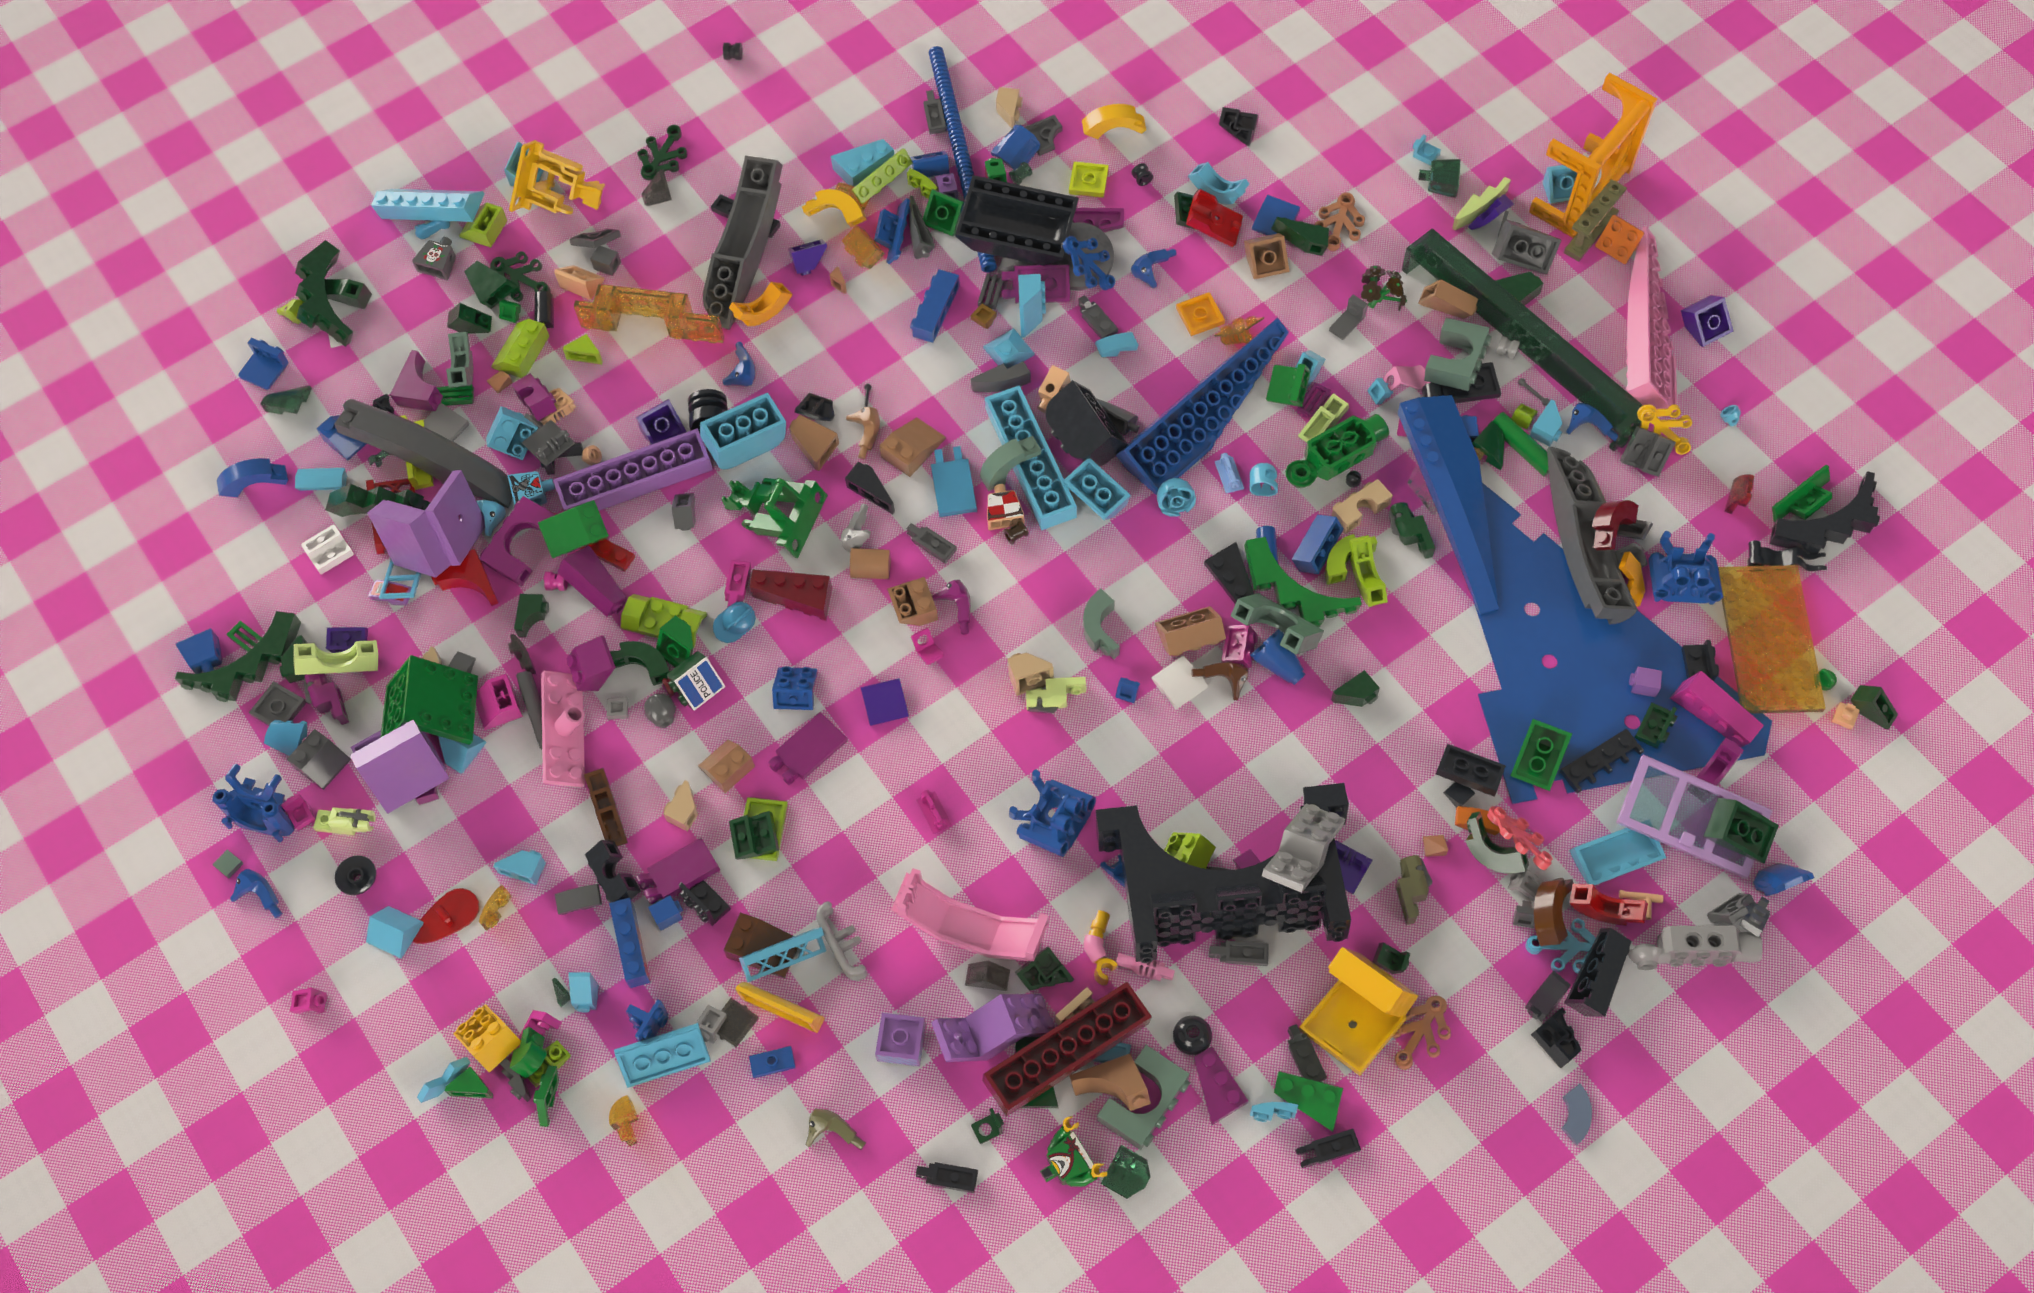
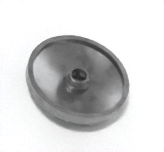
M1072 223L1069 236H1074L1078 241H1087L1090 238H1095L1098 242V247L1093 250L1081 249L1085 254L1099 253L1103 250L1109 252V260L1105 262L1093 261L1106 275L1109 274L1114 262V251L1108 236L1093 225ZM1064 252L1062 260L1048 264L1069 265L1070 290L1080 291L1089 289L1085 285V275L1078 277L1073 273L1071 254ZM1091 270V274L1097 279L1098 285L1099 277Z

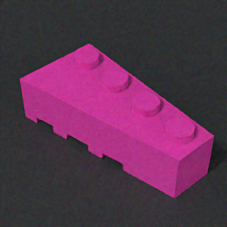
M1702 671L1683 681L1670 697L1671 700L1731 741H1735L1740 747L1751 743L1764 726Z

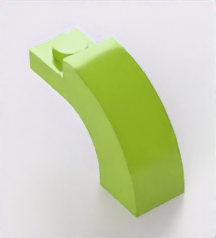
M1354 534L1344 537L1331 549L1325 569L1327 585L1346 580L1347 569L1345 564L1350 560V539L1355 538ZM1372 536V551L1375 552L1378 542L1376 537Z

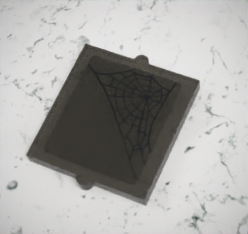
M730 998L721 1010L727 1014V1018L716 1034L720 1036L721 1040H726L737 1048L759 1017L748 1010L746 1005L743 1006L733 998Z

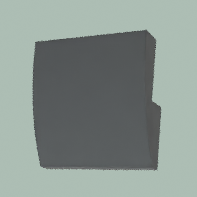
M1636 426L1620 461L1659 477L1676 442Z

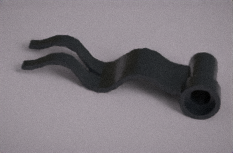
M1757 540L1748 543L1749 558L1747 563L1749 570L1758 571L1763 569L1764 565L1778 569L1800 565L1807 571L1827 570L1825 565H1809L1802 559L1814 560L1826 557L1825 552L1808 554L1798 547L1775 551L1767 547H1761V542Z

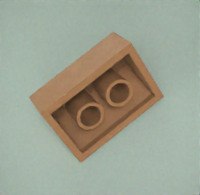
M1211 606L1155 622L1164 650L1169 656H1179L1188 650H1199L1202 646L1208 644L1216 645L1221 640L1226 639L1222 618Z

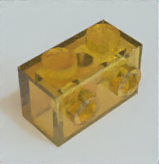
M857 225L842 239L846 246L844 249L850 255L855 256V262L862 268L865 266L871 269L885 254L870 235Z

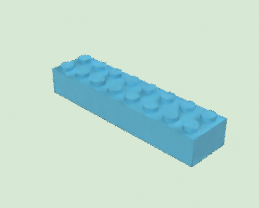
M1020 385L985 397L986 412L1002 445L1015 438L1017 441H1021L1033 436L1041 449V455L1023 461L1013 467L1041 531L1077 518L1075 501L1068 487L1063 483L1064 478Z

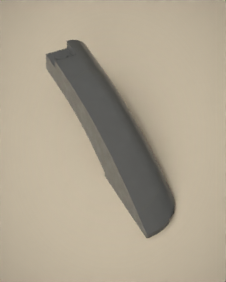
M745 155L737 192L727 224L717 248L711 256L703 290V304L710 319L718 326L730 330L736 319L729 306L732 302L744 303L770 233L782 185L779 180L783 164L778 160Z
M349 399L343 404L344 411L334 423L338 433L372 445L409 462L440 480L442 484L445 483L452 471L462 470L474 496L497 502L503 507L509 508L513 497L508 476L498 467L442 435L398 415L355 399Z
M1548 447L1549 479L1556 523L1567 564L1585 608L1592 609L1596 618L1607 619L1609 624L1626 621L1638 609L1619 569L1614 549L1597 551L1593 548L1596 529L1592 527L1597 510L1606 502L1592 471L1583 461H1577L1574 457L1570 456L1571 453L1565 450Z

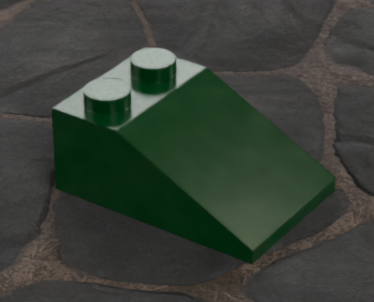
M1718 798L1704 837L1722 847L1765 864L1779 825L1737 800Z

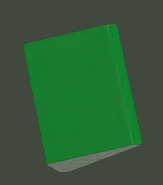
M931 189L923 216L926 226L954 236L964 202Z

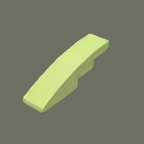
M1504 177L1496 188L1489 185L1480 197L1473 194L1455 217L1452 229L1457 230L1473 222L1497 198L1507 193L1511 180Z

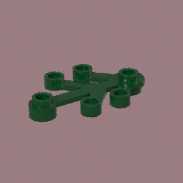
M671 125L667 128L668 138L659 151L656 138L653 136L646 138L647 147L650 148L654 159L652 163L649 162V155L645 149H640L637 152L639 160L643 163L641 169L643 179L653 180L659 173L668 170L677 172L679 164L676 160H671L669 163L660 166L659 164L676 157L679 159L687 158V150L684 147L668 152L674 141H678L682 136L678 125Z
M522 251L518 252L516 257L506 260L503 257H496L490 264L492 270L504 277L506 273L510 276V280L517 284L518 288L511 293V298L516 302L523 299L519 281L533 288L535 293L551 291L545 282H536L523 275L532 271L538 272L542 269V263L538 259H533L526 266L516 269L510 268L512 265L518 263L525 264L528 261L527 254Z

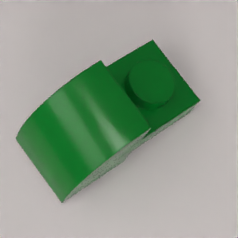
M531 1027L524 1029L520 1047L513 1050L510 1069L524 1078L534 1074L542 1065L547 1055V1051L543 1049L545 1037Z

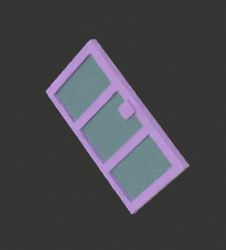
M1642 755L1616 823L1746 879L1750 874L1754 860L1704 837L1706 828L1718 798L1737 800L1770 819L1772 810L1646 755Z

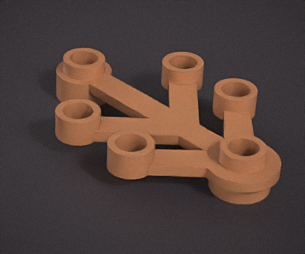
M1344 192L1338 197L1337 202L1319 209L1318 215L1324 220L1315 222V225L1327 227L1336 223L1333 234L1328 237L1327 248L1330 251H1336L1340 248L1341 238L1339 236L1343 225L1349 231V238L1352 241L1360 239L1361 232L1355 226L1362 227L1365 217L1360 215L1354 207L1355 198L1351 193ZM1340 209L1339 213L1329 217L1330 212ZM1347 210L1354 217V225L1346 215Z
M1431 996L1424 1005L1410 1008L1409 1015H1406V1021L1410 1020L1413 1016L1425 1014L1424 1018L1402 1025L1399 1031L1394 1034L1393 1038H1399L1402 1034L1414 1032L1405 1049L1397 1052L1395 1055V1062L1398 1068L1407 1070L1412 1067V1054L1423 1036H1425L1428 1055L1432 1058L1440 1055V1047L1435 1042L1430 1026L1434 1018L1438 1024L1437 1032L1439 1038L1447 1040L1451 1037V1030L1446 1025L1443 1015L1447 1010V1003L1441 996ZM1435 1003H1439V1004H1440V1005H1439L1438 1007H1436V1008L1432 1007V1005L1435 1004ZM1447 1030L1448 1033L1446 1035H1442L1441 1031ZM1437 1048V1051L1432 1053L1430 1049ZM1407 1056V1059L1402 1061L1400 1057Z

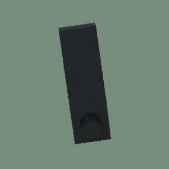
M858 461L845 477L847 488L893 515L895 513L894 503L873 468L868 464L864 465Z
M1553 970L1525 1006L1527 1012L1531 1017L1542 1022L1559 1004L1571 985Z

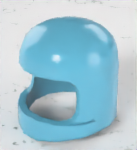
M1259 463L1252 467L1250 471V492L1256 496H1273L1278 493V484L1274 481L1277 478V470L1273 465Z

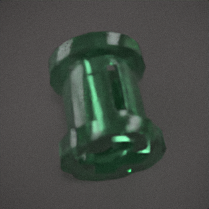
M1025 162L1020 163V167L1015 171L1009 172L1011 180L1017 185H1020L1024 178L1033 174L1031 167Z

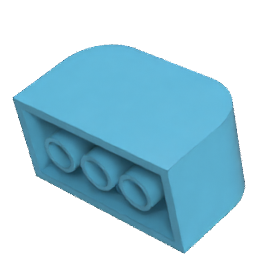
M768 392L700 422V437L718 467L723 470L736 467L774 449L784 440L786 435V420Z

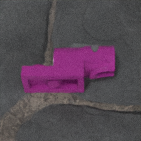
M325 673L305 674L306 702L312 704L320 713L330 711L333 719H337L341 725L349 723L341 691L335 682H329Z

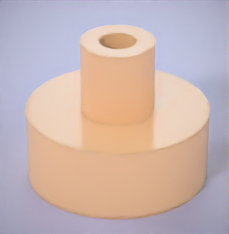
M591 445L584 448L582 452V460L589 465H595L601 461L602 454L598 447Z

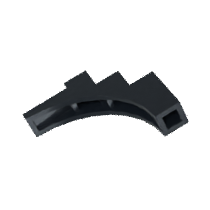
M1866 472L1861 480L1856 497L1836 513L1813 520L1793 521L1778 518L1772 527L1770 544L1784 548L1798 547L1805 553L1816 554L1819 553L1821 548H1825L1827 541L1844 544L1847 538H1851L1853 530L1870 533L1873 527L1878 526L1880 516L1877 515L1878 507L1873 506L1874 497H1872V492L1875 491L1877 481H1874L1875 473Z

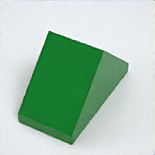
M471 1067L445 1086V1092L449 1096L493 1099V1093Z

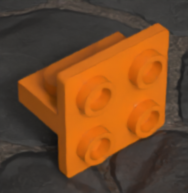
M1613 215L1595 247L1621 263L1626 264L1633 252L1637 251L1639 242L1645 233L1619 216Z

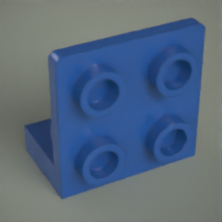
M779 667L772 687L773 709L813 710V688L817 677V669L810 667Z

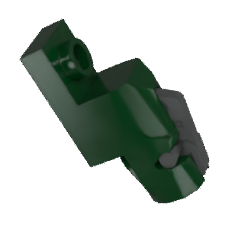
M1405 502L1392 505L1389 511L1392 533L1398 535L1404 545L1418 543V549L1420 553L1423 552L1425 559L1432 558L1435 545L1423 515L1415 517Z

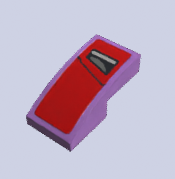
M375 580L368 597L372 600L388 601L391 605L407 606L410 598L379 599L384 580ZM389 581L385 593H409L412 587Z

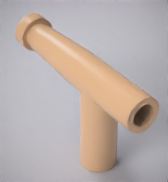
M1619 891L1620 899L1646 900L1648 903L1646 920H1651L1652 902L1663 903V895Z

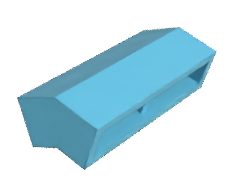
M345 468L298 469L295 476V489L299 491L338 490L346 486L348 476Z

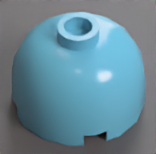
M1172 478L1163 482L1159 487L1157 502L1163 514L1177 517L1181 516L1179 512L1186 511L1187 513L1194 507L1196 496L1194 489L1187 481L1181 478Z

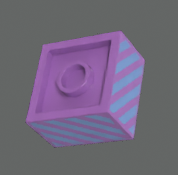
M882 1013L875 1052L877 1061L920 1067L926 1029L925 1018Z

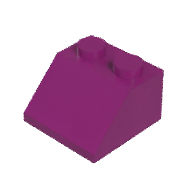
M599 636L574 647L567 657V665L570 668L577 691H599L616 668L605 636Z

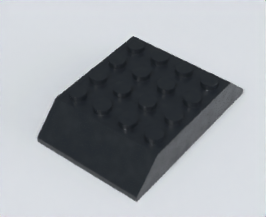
M973 175L955 237L973 251L1045 266L1063 259L1065 252L1063 242L1069 237L1079 198Z

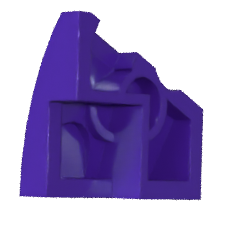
M1505 194L1502 195L1485 212L1477 216L1468 228L1474 230L1485 226L1513 206L1514 203Z

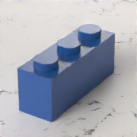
M1317 514L1291 559L1299 572L1319 574L1331 549L1344 530L1337 517Z

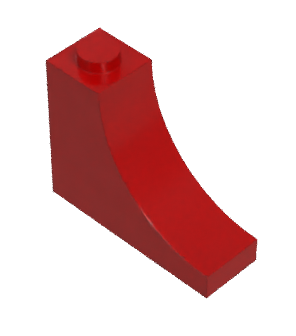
M475 548L468 552L461 565H450L436 578L431 576L435 586L439 585L442 591L457 587L469 588L484 595L491 606L499 603Z

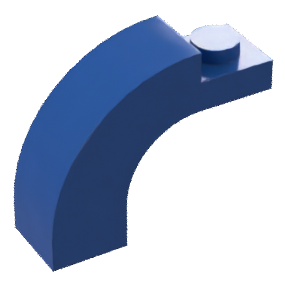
M258 458L244 460L229 466L219 475L216 481L219 496L238 498L242 490L249 485L255 483L286 485L288 477L285 465L271 464L270 459Z

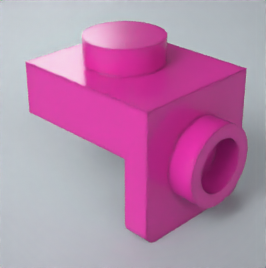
M300 794L288 798L282 804L283 809L287 812L298 831L316 820L307 802Z

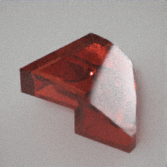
M1741 475L1733 480L1724 512L1732 514L1737 505L1747 506L1752 498L1750 493L1753 489L1754 475Z

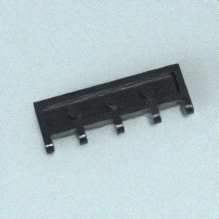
M1625 729L1562 768L1560 773L1574 791L1579 793L1582 791L1579 786L1581 782L1588 779L1591 784L1597 782L1594 774L1602 769L1610 774L1613 772L1610 764L1618 759L1626 764L1629 762L1626 754L1635 750L1640 755L1644 750L1631 733Z

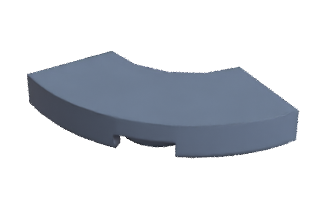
M1580 1083L1563 1096V1100L1567 1105L1568 1117L1561 1129L1576 1146L1586 1136L1592 1121L1591 1102L1587 1092Z

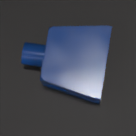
M211 628L175 643L188 666L195 674L213 671L214 667L222 664L219 638Z

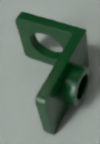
M993 1108L989 1109V1116L971 1124L980 1144L1003 1134L1002 1125H1004V1122L999 1112L995 1114ZM982 1124L991 1126L992 1130L989 1135L983 1136L979 1133V1127Z

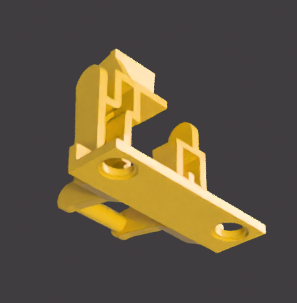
M534 140L522 145L509 211L513 212L522 207L530 210L533 203L554 213L573 214V208L563 204L565 196L550 190L555 187V175L559 176V181L572 186L569 196L570 200L579 197L583 199V204L598 210L605 184H599V181L585 182L586 172L582 171L583 166L581 164L545 150L543 143ZM538 168L548 172L547 180L536 182Z

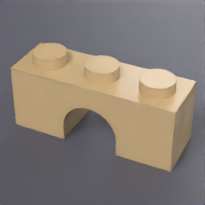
M1379 479L1374 482H1368L1359 492H1353L1345 501L1336 503L1332 508L1331 516L1338 518L1344 528V534H1347L1361 524L1362 514L1358 508L1367 507L1374 514H1377L1391 504L1393 495Z

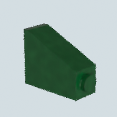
M476 261L464 271L480 303L490 309L518 288L517 284L479 261Z
M1526 272L1488 282L1485 285L1483 295L1510 318L1541 293L1544 283L1532 272Z

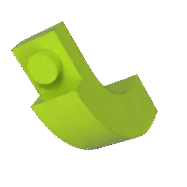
M1366 535L1350 539L1351 566L1364 602L1369 607L1387 603L1386 585L1380 579L1375 567L1371 537Z

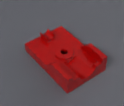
M1200 189L1193 196L1186 225L1233 248L1237 242L1243 215L1219 204L1216 196Z

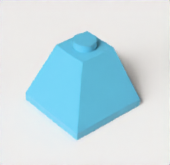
M1014 328L983 346L998 366L1004 363L1007 369L1035 355Z

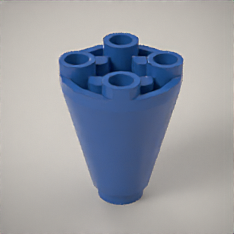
M1278 629L1250 656L1254 661L1283 680L1295 685L1306 674L1303 672L1304 669L1296 654L1280 645L1285 634Z

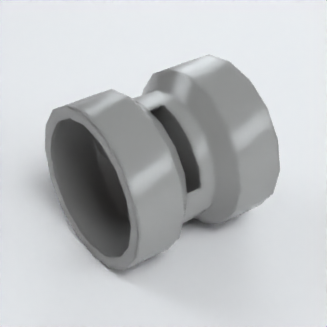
M1502 336L1496 354H1505L1508 358L1514 359L1520 341H1510L1508 337Z

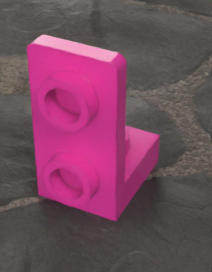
M533 1010L523 1030L531 1027L543 1036L549 1028L558 1030L562 1022L546 1012ZM523 1030L521 1031L518 1037L520 1040L522 1038Z

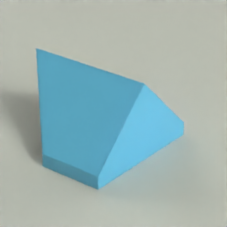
M473 734V742L470 745L438 736L445 764L461 774L487 743L475 734Z

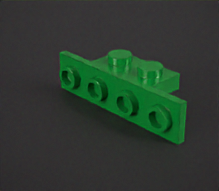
M1828 465L1816 471L1772 507L1773 522H1776L1778 518H1784L1789 513L1806 520L1832 499V492L1821 488L1830 481Z

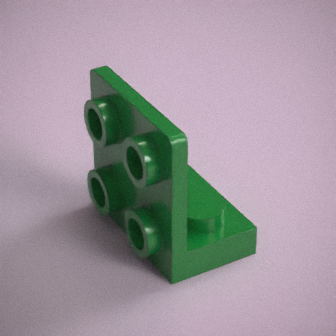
M1298 364L1297 368L1274 365L1266 400L1268 402L1302 407L1311 372L1309 368L1304 364Z

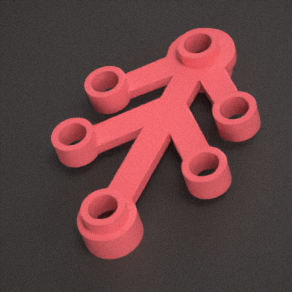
M1492 806L1487 814L1489 820L1499 826L1500 834L1505 839L1509 840L1513 837L1515 848L1519 853L1525 855L1530 850L1536 855L1533 858L1534 863L1542 870H1546L1552 864V856L1546 851L1540 852L1531 843L1533 842L1535 845L1540 846L1545 839L1538 832H1534L1533 835L1525 832L1529 827L1527 820L1519 817L1518 820L1507 816L1505 810L1498 806Z

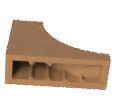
M1131 1054L1069 1075L1075 1096L1085 1093L1109 1094L1125 1103L1130 1111L1151 1104L1147 1087Z

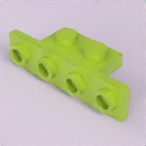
M904 148L899 150L852 189L861 204H864L873 195L879 193L884 186L894 181L895 177L912 164L907 151Z

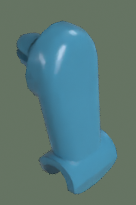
M432 221L427 224H417L415 226V235L419 239H426L440 229H448L450 221Z

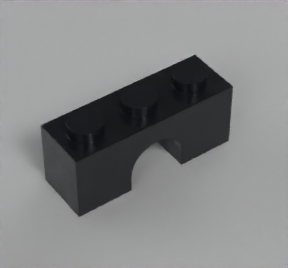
M600 840L584 854L609 903L626 898L633 899L641 892L632 874L619 873L616 876V864L623 857L614 841Z

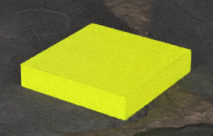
M1073 162L1069 194L1104 198L1109 165Z

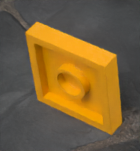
M1210 292L1176 304V309L1191 336L1225 324V319Z

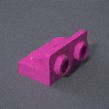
M1250 625L1227 626L1222 662L1243 664L1246 668H1251L1254 659L1250 654L1254 652L1258 636Z

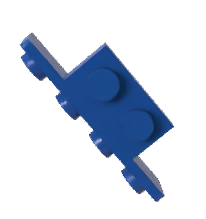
M908 198L899 204L896 215L886 209L880 211L874 241L889 248L886 260L888 264L897 260L901 254L900 246L904 240L903 232L907 226V215L910 212V199Z

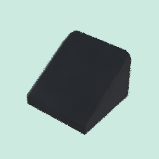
M1454 782L1443 792L1456 808L1465 804L1475 794L1471 788Z

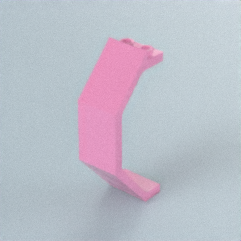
M914 868L910 874L906 873L891 908V911L935 939L988 958L1034 961L1049 923V916L1040 913L1038 919L1003 917L951 899L922 879L921 871Z

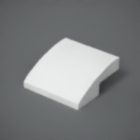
M334 524L300 544L321 575L355 555Z
M1181 656L1151 677L1160 692L1166 695L1175 710L1209 687L1202 677H1192L1191 670L1195 668L1184 656Z

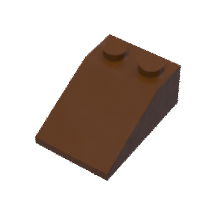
M740 912L725 945L724 952L727 958L740 962L739 958L794 936L761 919ZM798 948L789 949L786 956L794 959ZM773 955L769 957L766 964L776 967L781 957ZM753 963L748 966L760 970L762 965L759 963ZM790 966L771 974L785 979Z

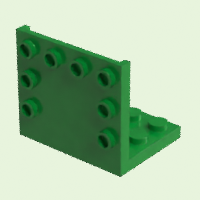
M410 655L386 685L381 737L414 720L420 731L470 745L473 742L478 675Z

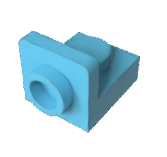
M1423 134L1413 144V157L1432 166L1440 155L1441 149L1427 143V136Z

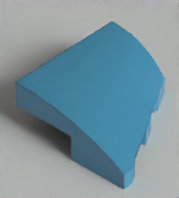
M274 720L267 729L264 744L290 756L302 743V740L307 737V722L301 721L298 724L293 723V721L283 722L281 720Z

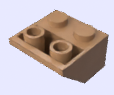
M925 577L887 588L899 623L921 626L938 620L937 609Z

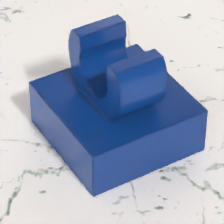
M1121 677L1115 697L1135 703L1140 683Z

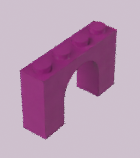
M523 496L516 502L511 514L504 519L499 531L493 535L488 547L483 549L479 559L486 566L522 587L532 573V570L527 564L511 555V541L518 532L524 529L533 528L541 531L538 522L555 516V514Z

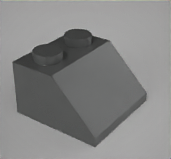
M314 729L287 760L297 771L324 790L348 764L351 758L327 737Z

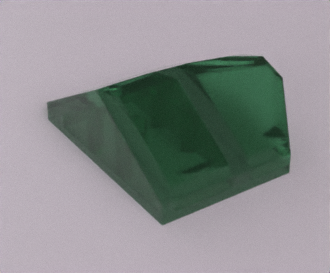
M1120 1145L1107 1170V1176L1103 1178L1101 1184L1126 1199L1130 1198L1132 1195L1143 1190L1151 1177L1147 1159Z

